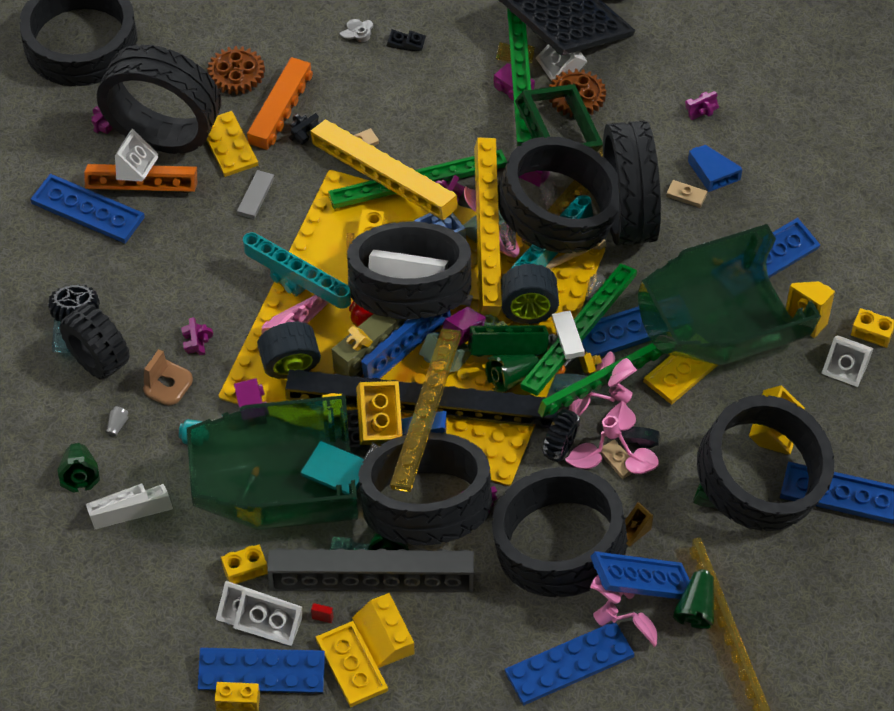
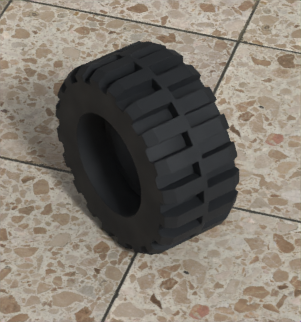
M83 304L61 321L59 330L66 347L70 350L72 356L76 358L77 362L86 371L90 372L92 376H96L98 379H107L128 362L130 354L126 341L123 339L120 331L117 330L115 324L100 309H96L95 306L90 304Z

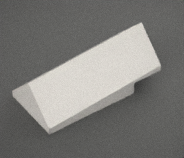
M133 129L130 130L115 155L116 180L143 181L158 159V153Z
M373 249L369 255L368 268L378 274L394 278H421L447 270L448 260Z
M139 484L86 504L94 529L173 509L164 484L148 490L144 489L143 484Z
M226 581L216 620L234 625L233 628L292 646L302 621V606Z

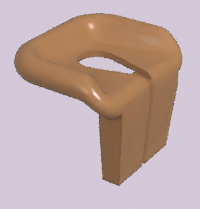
M158 349L144 369L143 391L148 398L163 405H174L182 399L191 386L193 376L189 370L166 360L164 351ZM159 377L171 378L175 383L171 387H166L158 379Z

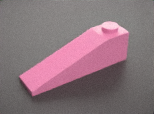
M314 295L275 315L270 321H266L261 328L262 334L273 326L296 321L308 324L329 302Z

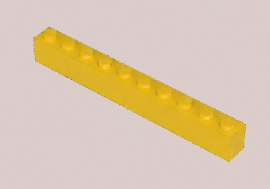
M325 119L310 131L313 145L441 220L446 219L458 209L457 195L453 191H449L439 183L430 180L427 176L421 175L413 168H409L399 160L390 157L387 153H383L373 145L364 142L361 138H357L348 131L341 129L336 124Z
M477 137L474 154L479 313L483 316H499L502 308L496 138Z

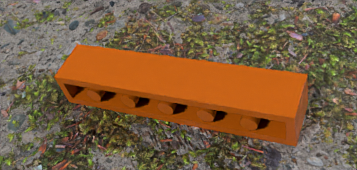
M293 57L290 58L247 132L250 145L265 150L274 145L277 133L282 131L285 119H289L292 107L297 105L300 93H304L307 81H310L312 78L311 63Z
M88 164L84 171L85 189L195 192L197 186V167L152 166L143 181L116 180V166L110 164Z

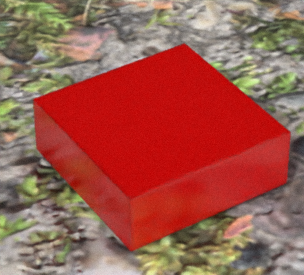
M313 603L311 608L312 619L332 623L334 618L333 608Z

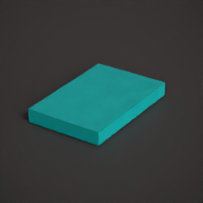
M320 441L302 469L301 475L353 497L360 486L359 471L361 465L364 464L362 463L364 459Z

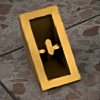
M640 503L635 505L625 519L628 540L626 544L629 547L652 529L653 515Z

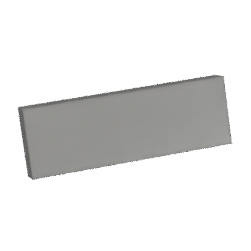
M256 171L237 210V215L255 219L274 181V174Z

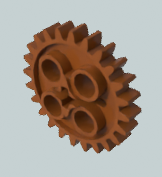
M237 46L234 47V50L228 47V51L225 52L221 49V54L215 53L216 58L211 57V62H208L207 72L215 81L218 89L221 88L222 93L228 90V94H231L232 91H235L236 95H238L239 91L245 94L246 89L251 92L252 86L257 88V83H262L261 78H264L265 73L264 61L261 60L260 55L257 56L256 51L251 53V48L245 51L244 46L240 50L237 49Z
M568 69V74L562 71L561 76L556 75V80L552 79L551 84H549V87L575 84L590 115H593V110L598 112L599 107H603V102H605V84H602V79L597 80V75L591 76V71L586 74L584 69L581 72H578L577 69H575V72H571ZM565 97L549 99L552 107H557V112L563 110V115L570 113V117L573 116Z

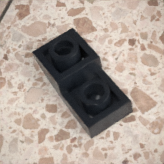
M391 29L386 46L410 51H422L426 35L411 30L408 34Z
M358 409L344 410L347 448L367 447V445H360Z
M632 427L629 430L621 431L627 445L638 442L639 448L659 446L660 433L657 430L645 427ZM617 437L618 445H622L619 437Z

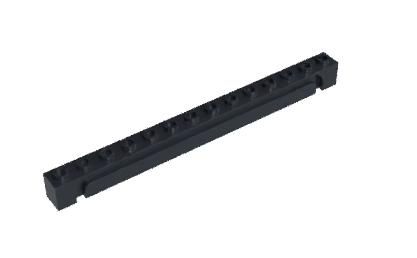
M299 369L289 370L285 387L286 400L302 401V399H309V402L323 403L322 395L335 393L342 394L343 406L357 407L356 387L360 382H387L390 380L307 372ZM399 381L401 412L424 415L446 411V417L523 426L539 424L542 428H550L551 423L559 412L558 409L552 415L548 414L543 418L540 416L538 409L541 401L547 397Z

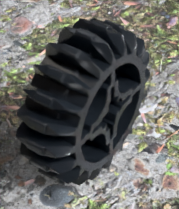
M80 284L64 285V288H58L57 291H53L52 295L49 296L48 309L50 310L51 317L55 318V321L61 322L83 304H90L99 309L100 300L97 292L92 287H87V285L80 286Z
M566 409L558 412L544 440L542 451L545 457L557 462L563 460L574 443L580 425L579 415Z

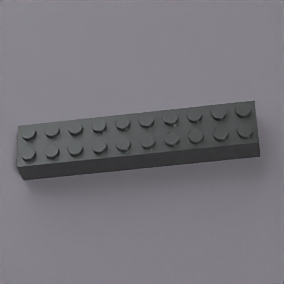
M276 548L274 550L269 549L268 554L269 587L273 591L473 592L474 551H448L445 549L438 551H427L425 549L417 551H407L405 549L397 551L385 549L325 550L322 548L316 550H305L302 548L285 550L283 548Z

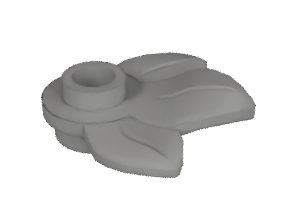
M351 19L347 22L348 29L340 32V36L348 40L355 38L358 42H366L370 39L373 23L370 20L361 22L358 19Z

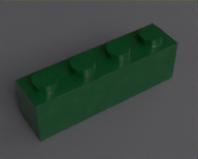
M545 325L470 326L468 348L471 355L477 357L519 354L540 356L547 352L549 333Z

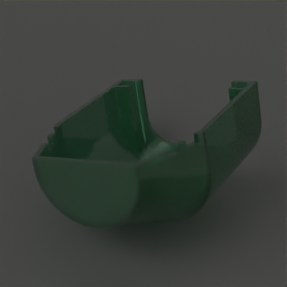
M768 224L682 250L676 258L670 259L661 269L658 268L643 279L638 291L639 311L644 328L650 340L659 351L669 355L717 365H725L805 339L812 334L821 315L813 301L808 302L804 312L802 311L803 307L799 308L793 318L785 309L767 273V257L776 240Z
M345 395L244 405L239 407V411L232 414L226 412L219 419L213 421L208 419L186 428L193 507L256 530L358 520L355 480H351L349 495L342 493V484L336 485V490L301 475L302 469L320 441L350 453Z

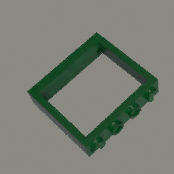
M575 84L522 91L515 100L532 139L550 137L534 101L565 97L585 138L586 143L582 144L589 146L596 152L603 146V142Z

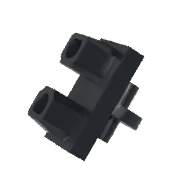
M315 113L307 118L306 115L300 116L295 114L293 116L294 122L290 124L292 129L290 130L291 135L289 139L291 141L296 140L301 145L309 140L306 132L308 130L311 131L320 124L318 122L319 116Z

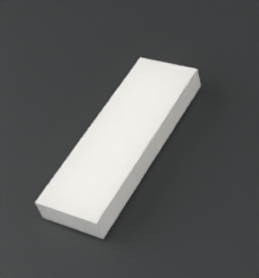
M571 311L552 314V320L565 358L571 359L585 356Z

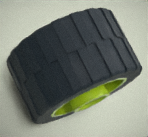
M522 264L508 270L501 279L503 313L508 319L520 324H537L552 317V314L557 312L559 306L555 274L549 268L536 264Z
M287 322L273 326L266 330L257 341L265 373L277 379H287L289 370L299 369L309 372L317 366L321 358L313 328L304 322Z

